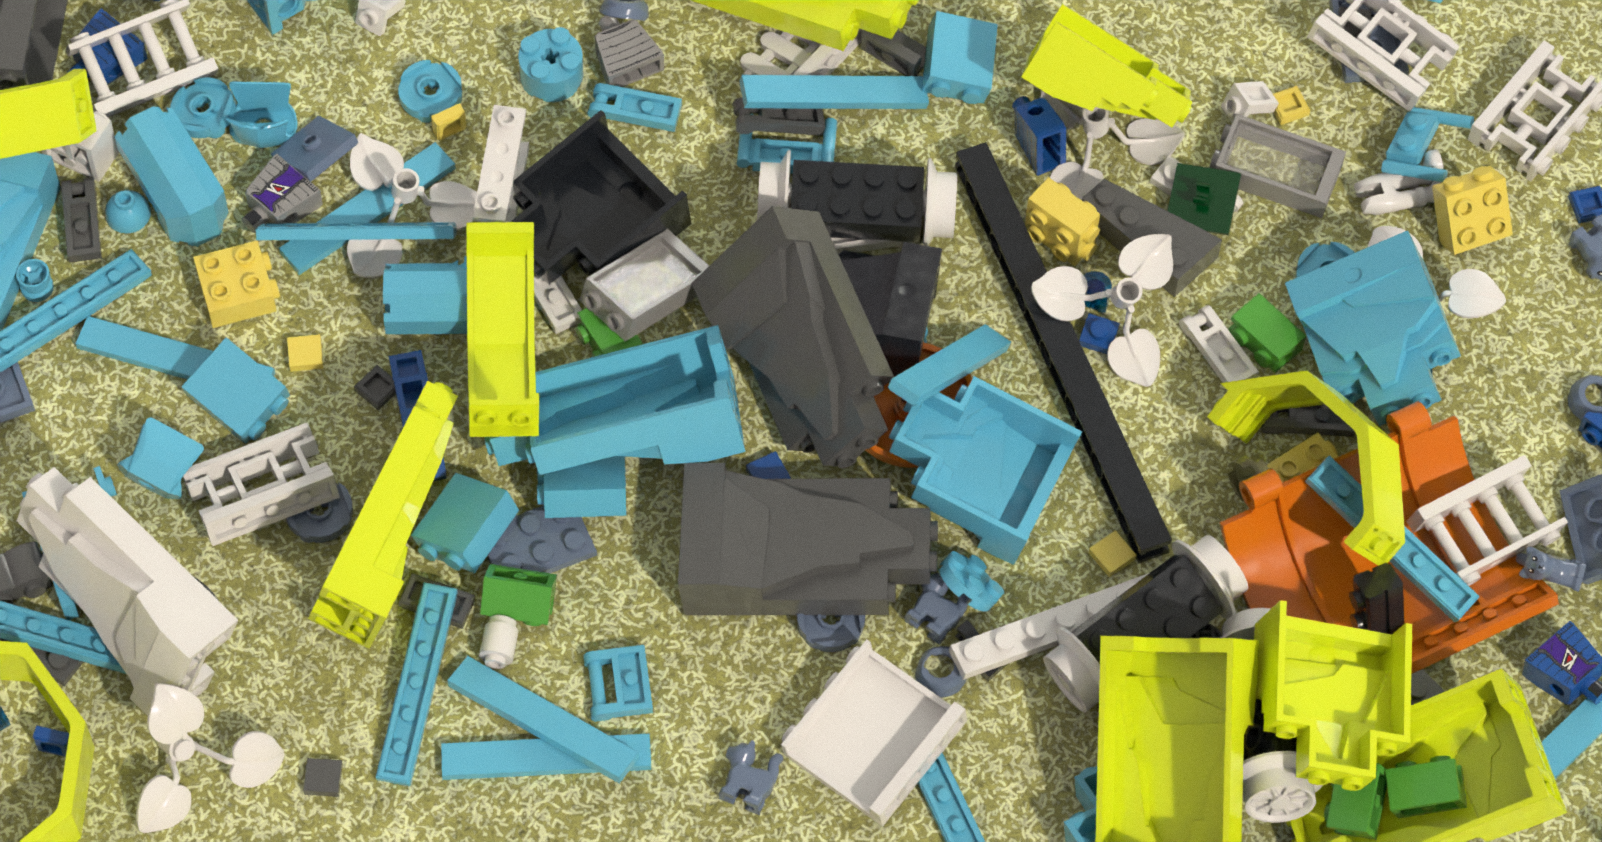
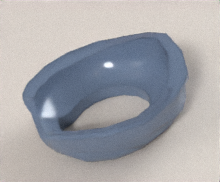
M604 0L599 10L603 15L621 19L645 21L649 17V8L645 0Z
M1588 375L1582 377L1570 388L1568 406L1580 421H1582L1587 412L1602 413V406L1592 405L1585 396V390L1589 385L1598 384L1602 386V376Z
M947 646L933 647L925 651L919 659L915 672L916 681L940 698L954 695L966 683V679H962L955 663L951 674L943 678L934 677L924 667L926 660L931 655H944L953 661L949 653L950 647Z

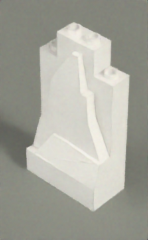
M55 467L44 475L38 473L32 477L26 485L28 489L26 495L19 504L21 509L16 521L41 545L43 556L39 568L84 611L103 643L129 676L134 688L130 699L148 716L156 683L179 686L188 690L196 697L208 687L214 675V671L204 663V660L231 637L238 619L91 477L80 485L78 483L71 484Z

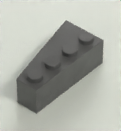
M1103 179L1082 198V201L1091 203L1097 212L1100 213L1099 234L1120 252L1128 243L1137 238L1151 234L1171 235L1173 272L1169 281L1162 288L1173 297L1178 295L1219 256L1222 239L1106 179Z

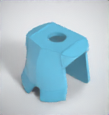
M229 82V87L238 103L236 104L234 118H226V121L230 123L229 132L236 142L258 148H267L282 145L296 134V113L288 103L291 89L290 83ZM262 119L271 121L270 123H256Z
M150 417L147 418L142 426L133 454L120 461L117 466L125 477L164 498L181 499V478L203 452L204 447L195 440Z

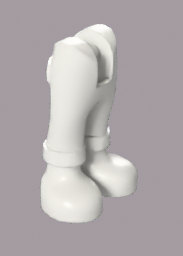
M1434 149L1426 152L1423 157L1422 166L1443 169V162L1439 151ZM1379 173L1355 183L1354 190L1357 197H1368L1361 203L1363 214L1382 215L1413 207H1423L1427 203H1434L1432 186L1441 182ZM1419 185H1430L1425 188L1423 186L1419 187ZM1407 188H1410V189H1411V190L1400 191V192L1398 191V190H1403V189H1407Z

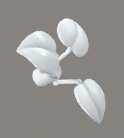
M1044 91L1041 94V98L1047 100L1063 121L1066 131L1078 123L1083 125V130L1087 135L1083 166L1076 162H1065L1058 165L1050 176L1056 183L1066 185L1071 193L1080 200L1104 179L1101 171L1088 167L1094 138H1101L1108 132L1109 128L1114 131L1124 145H1130V155L1132 158L1145 165H1156L1164 162L1168 155L1171 156L1184 138V131L1174 125L1171 128L1160 120L1147 118L1130 123L1127 127L1128 138H1126L1115 124V119L1109 118L1108 110L1095 107L1093 111L1053 98Z
M362 133L359 134L357 137L359 143L352 148L350 156L351 175L356 184L365 190L374 191L383 184L388 188L392 186L391 194L394 198V204L387 223H394L400 204L413 202L417 195L420 196L426 206H431L430 218L432 222H455L457 231L464 229L466 223L473 222L472 216L477 195L476 191L457 182L442 181L430 188V199H428L424 193L425 188L419 186L418 174L411 169L404 168L403 157L394 147L374 140ZM395 239L349 240L347 256L353 273L363 278L383 276L385 264H398L402 257L401 243Z
M1392 226L1377 227L1373 231L1368 247L1405 232V230ZM1410 234L1423 259V251L1420 243L1412 234ZM1464 269L1455 273L1449 282L1450 290H1445L1438 295L1440 302L1446 297H1450L1448 301L1449 310L1462 318H1479L1492 314L1506 303V298L1496 283L1487 274L1476 269Z
M1151 234L1128 243L1120 252L1118 267L1123 274L1131 278L1122 279L1112 289L1085 295L1088 288L1085 276L1079 270L1069 266H1060L1048 271L1041 278L1033 282L1031 286L1032 294L1039 307L1050 317L1060 321L1068 322L1081 318L1085 312L1084 301H1092L1104 297H1110L1111 302L1117 308L1126 309L1123 327L1125 337H1117L1110 343L1107 351V361L1111 370L1117 376L1144 387L1151 386L1156 379L1160 366V349L1156 338L1148 330L1137 329L1130 334L1132 313L1135 311L1133 305L1141 298L1142 289H1159L1169 281L1173 272L1171 235Z
M156 683L148 713L147 726L150 735L158 741V746L168 755L165 761L169 764L173 777L171 780L166 775H156L144 786L136 811L138 830L142 833H149L168 829L178 824L187 816L191 807V793L187 787L178 784L180 775L176 761L188 760L192 757L194 751H199L225 764L232 765L229 773L230 780L238 786L251 788L268 781L277 772L284 759V750L272 736L262 731H250L242 735L232 748L233 758L226 757L199 745L187 732L195 731L203 722L204 708L201 701L184 688L171 684Z

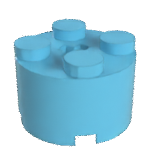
M563 27L540 30L525 37L521 41L518 54L520 81L524 90L529 95L543 99L546 102H559L573 96L584 77L583 53L579 42Z

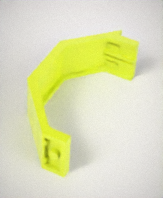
M73 69L63 77L51 81L0 90V159L80 143L97 131L86 69Z
M534 222L466 223L470 437L539 436V393H536L534 339Z
M1309 371L1220 383L1228 391L1215 403L1213 410L1207 417L1214 424L1221 426L1228 433L1240 438L1246 444L1270 415L1281 409L1326 405L1355 431L1358 443L1364 513L1361 521L1344 540V543L1378 566L1388 563L1405 543L1399 444L1341 393Z
M0 641V679L26 681L34 684L69 733L58 807L54 813L19 842H77L81 839L95 749L86 721L28 643Z

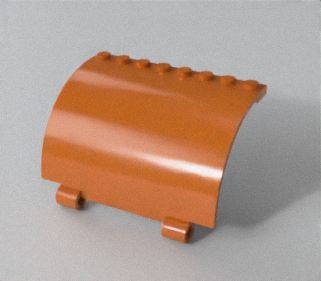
M1419 401L1390 413L1386 417L1387 426L1390 434L1387 435L1399 444L1404 526L1412 533L1413 531L1406 521L1417 509L1475 480L1464 450L1458 418L1454 415L1432 425L1427 409ZM1358 448L1334 459L1361 484ZM1317 467L1285 482L1281 481L1279 475L1272 468L1239 483L1240 493L1249 509L1220 522L1226 550L1237 562L1247 580L1248 590L1242 595L1248 609L1272 608L1282 600L1287 601V616L1353 627L1350 615L1355 613V609L1351 604L1349 592L1354 591V575L1367 570L1372 572V568L1378 565L1358 554L1344 543V540L1354 528L1305 482ZM1479 500L1471 503L1470 511L1495 550L1499 551L1509 546L1486 504H1481ZM1452 513L1443 517L1445 519L1443 522L1444 526L1468 564L1472 565L1484 559V556L1459 517H1454ZM1424 527L1413 533L1455 574L1457 573L1454 565L1431 530L1427 531ZM1516 556L1480 574L1481 579L1469 586L1480 597L1459 621L1453 622L1390 561L1388 562L1403 582L1404 623L1412 624L1411 674L1559 605L1558 594L1542 579L1533 580L1519 576V572L1524 566L1518 564Z

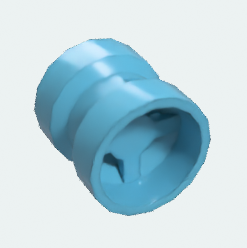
M26 260L19 265L16 271V277L23 297L32 302L46 300L53 292L54 284L49 268L42 260Z

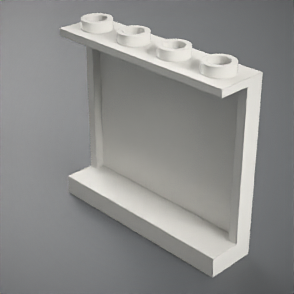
M866 639L861 647L856 646L847 656V664L840 673L835 672L830 676L824 687L826 690L818 700L814 698L808 703L804 709V717L796 726L793 724L786 730L782 737L783 743L781 746L786 757L883 827L967 722V715L964 707L955 701L950 705L872 650L871 642Z

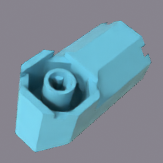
M153 106L130 117L126 121L125 126L127 130L122 135L119 130L114 136L117 149L156 211L158 221L170 241L178 243L182 241L188 243V245L198 247L221 235L224 220L228 215L225 193L174 109L166 108L167 112H162L160 107Z
M466 256L464 257V263L460 265L458 260L453 263L385 264L383 273V304H385V312H387L383 313L385 334H467Z

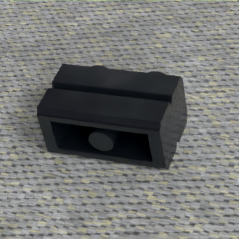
M1385 563L1372 568V572L1367 570L1354 575V591L1349 592L1351 604L1355 609V613L1350 615L1353 628L1393 634L1405 624L1403 582L1391 564Z

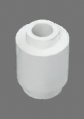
M493 615L490 617L489 622L485 624L479 657L485 661L486 666L502 669L505 665L513 662L519 630L516 628L517 622L513 618L504 615Z

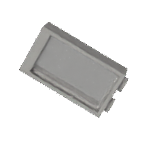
M1236 114L1232 125L1226 124L1220 139V142L1224 143L1221 151L1215 150L1210 168L1241 173L1239 190L1322 218L1343 166L1346 151Z
M666 229L587 277L579 300L626 342L696 298L697 295L692 282L709 265L670 230Z

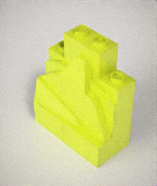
M1063 3L1030 53L1021 76L1053 98L1090 111L1098 107L1112 112L1117 111L1152 120L1157 118L1171 128L1176 121L1183 123L1192 109L1190 89L1161 72L1159 64Z
M1280 600L1255 623L1254 640L1259 641L1256 699L1262 701L1261 713L1264 714L1263 731L1276 733L1277 737L1283 739L1297 737V778L1308 779V782L1314 785L1332 783L1341 785L1343 789L1349 791L1361 790L1376 778L1377 754L1393 756L1410 744L1412 624L1405 623L1393 634H1386L1286 616L1287 601Z

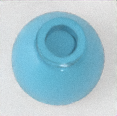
M123 190L115 193L108 200L105 208V218L108 225L120 233L139 231L148 223L151 216V209L147 200L141 194L132 190Z

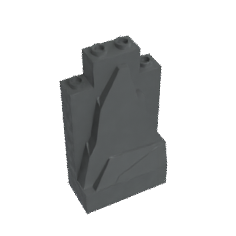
M0 0V90L53 80L68 0Z
M772 206L692 282V286L711 325L719 326L726 349L735 350L749 362L787 450L803 451L804 453L816 450L823 466L846 468L853 465L857 461V457L866 449L876 445L878 439L888 431L873 396L881 393L884 390V386L892 380L894 375L820 213L817 211Z
M684 463L678 587L684 615H889V602L896 601V584H930L931 572H937V551H931V541H938V521H931L930 508H898V491H891L890 478L762 479L727 471L725 463Z

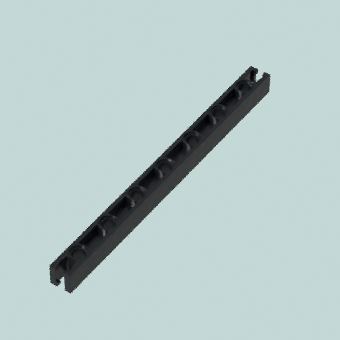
M987 142L957 151L956 158L958 161L955 163V169L1075 428L1082 431L1080 435L1082 444L1130 548L1137 555V563L1139 564L1168 554L1170 551L1168 545L1171 544L1172 538L1071 322L1060 321L1050 317L1039 307L1034 299L1031 290L1032 283L1045 275L1047 271Z

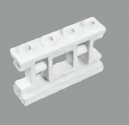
M1346 0L1351 5L1341 17L1327 8L1315 21L1307 38L1409 112L1430 85L1427 80L1419 75L1422 70L1431 62L1443 71L1459 49V45L1450 36L1435 29L1424 17L1413 13L1402 5L1400 0ZM1362 4L1376 13L1371 21L1357 12ZM1348 21L1362 30L1357 38L1342 29ZM1378 24L1402 41L1392 55L1368 38ZM1413 41L1428 51L1423 58L1408 49ZM1399 58L1414 68L1408 76L1394 66Z
M1545 40L1472 124L1467 139L1477 147L1483 143L1485 145L1484 149L1490 151L1499 141L1520 155L1521 158L1518 161L1516 170L1520 173L1525 171L1527 173L1526 179L1530 182L1538 173L1543 176L1553 163L1551 157L1555 152L1562 154L1571 141L1569 137L1573 131L1579 133L1589 119L1586 115L1591 110L1597 112L1602 106V79L1599 83H1596V78L1590 75L1581 85L1559 71L1564 57L1560 54L1557 57L1553 55L1555 47ZM1547 66L1543 79L1554 86L1552 90H1548L1536 81L1529 90H1526ZM1566 93L1580 103L1589 94L1574 113L1568 117L1573 105L1561 97ZM1533 99L1557 114L1547 127L1523 113ZM1511 108L1512 110L1507 121L1519 129L1513 133L1499 124L1491 133L1493 128ZM1529 135L1543 145L1553 136L1537 157L1532 160L1537 148L1526 141Z
M308 423L195 464L184 474V482L192 501L209 495L213 504L198 510L212 546L340 498L334 475L327 463L324 462L310 468L306 458L319 453L316 440L312 436ZM292 457L296 458V461L290 462L283 466H279L278 464L279 462L290 459ZM271 471L273 472L276 479L275 482L246 492L242 482ZM303 473L304 475L292 481H286V478L292 477L294 475ZM229 481L233 483V485L217 491L214 488ZM237 497L240 498L237 502L222 506V503Z

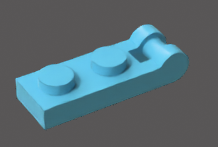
M598 83L593 91L594 102L590 103L587 114L591 118L602 110L605 113L606 119L675 132L682 107V99ZM614 100L615 105L607 104V101Z

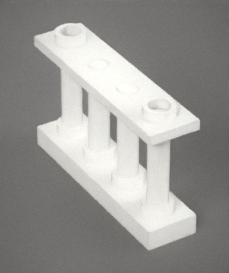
M167 0L160 4L161 9L92 36L85 32L70 39L71 44H68L66 48L68 57L80 53L99 96L96 98L98 103L93 105V112L99 111L109 117L178 90L183 86L193 84V80L216 74L218 67L214 57L205 60L203 56H199L181 15L182 12L187 11L189 8V0ZM166 18L170 19L188 61L186 63L187 68L175 72L174 68L169 67L151 25ZM138 29L158 71L156 75L157 80L149 83L140 80L122 39L123 35ZM110 41L128 83V86H126L127 91L115 95L114 91H110L92 50V47Z
M494 105L472 216L473 221L511 222L517 216L518 205L513 199L515 195L513 181L525 172L529 152V142L521 141L526 117V109L500 105Z
M1525 455L1420 507L1406 521L1413 533L1424 527L1427 531L1431 530L1457 570L1456 575L1468 586L1481 579V573L1526 551L1527 547H1533L1539 543H1542L1545 547L1561 537L1559 531L1568 523L1566 518L1563 517L1549 524L1524 485L1523 481L1525 478L1523 475L1532 466ZM1505 486L1507 490L1511 489L1538 531L1524 538L1522 537L1497 498L1498 489ZM1479 500L1481 504H1486L1511 545L1499 551L1495 550L1470 511L1471 503ZM1451 513L1454 517H1459L1484 556V559L1472 565L1468 564L1444 526L1443 522L1445 519L1443 517Z

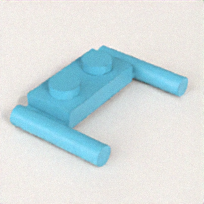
M1413 107L1410 112L1406 113L1386 152L1387 159L1382 163V173L1443 182L1447 178V170L1420 166L1419 164L1439 124L1471 129L1474 123V116Z
M834 118L825 119L823 144L752 139L753 132L739 134L737 166L747 168L749 165H753L752 171H760L761 162L781 163L787 150H791L790 174H793L794 160L834 162L837 120Z

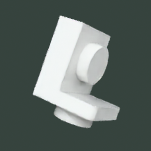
M359 0L355 23L381 36L385 33L387 19L405 7L406 0Z
M1263 81L1243 82L1232 85L1221 104V108L1233 123L1236 114L1248 117L1249 114L1273 113L1279 103Z

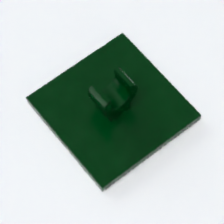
M1177 163L1168 212L1209 233L1229 236L1241 173Z

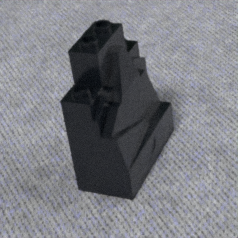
M602 110L513 181L515 192L513 199L523 212L511 222H534V277L536 279L542 277L549 285L576 263L587 276H590L666 229L677 236L692 224L687 194L682 190L675 196L608 129L606 116Z
M903 242L901 252L876 256L843 250L838 255L895 377L919 363L932 302L936 297L942 248Z

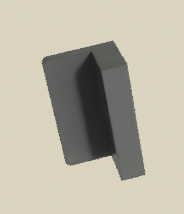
M865 30L861 33V50L904 76H917L923 69L926 47L899 30L896 31L892 39Z

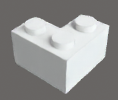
M94 111L97 129L95 133L80 143L42 150V154L52 156L53 162L86 177H94L95 181L100 182L119 151L111 120L105 114Z

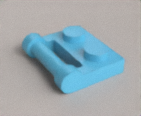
M644 645L596 650L583 655L584 666L589 671L593 707L590 708L592 721H605L616 717L653 713ZM605 664H612L616 703H606L602 666Z

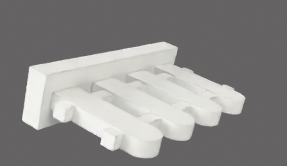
M858 30L856 38L853 41H849L844 51L787 32H783L781 35L775 32H767L760 39L761 46L765 50L760 56L750 52L741 57V67L745 71L743 74L830 75L861 43V33L864 30ZM795 36L809 44V46L803 49L790 40ZM776 57L788 64L789 67L783 70L770 61Z

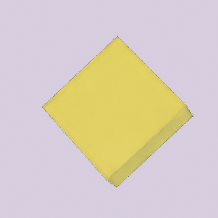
M1298 86L1273 93V96L1279 103L1274 114L1280 125L1310 115V109Z
M460 103L431 116L432 129L437 140H443L465 130L467 127L465 111Z
M320 334L287 338L290 372L323 369Z
M1116 530L1090 547L1088 552L1109 578L1136 560L1137 556Z

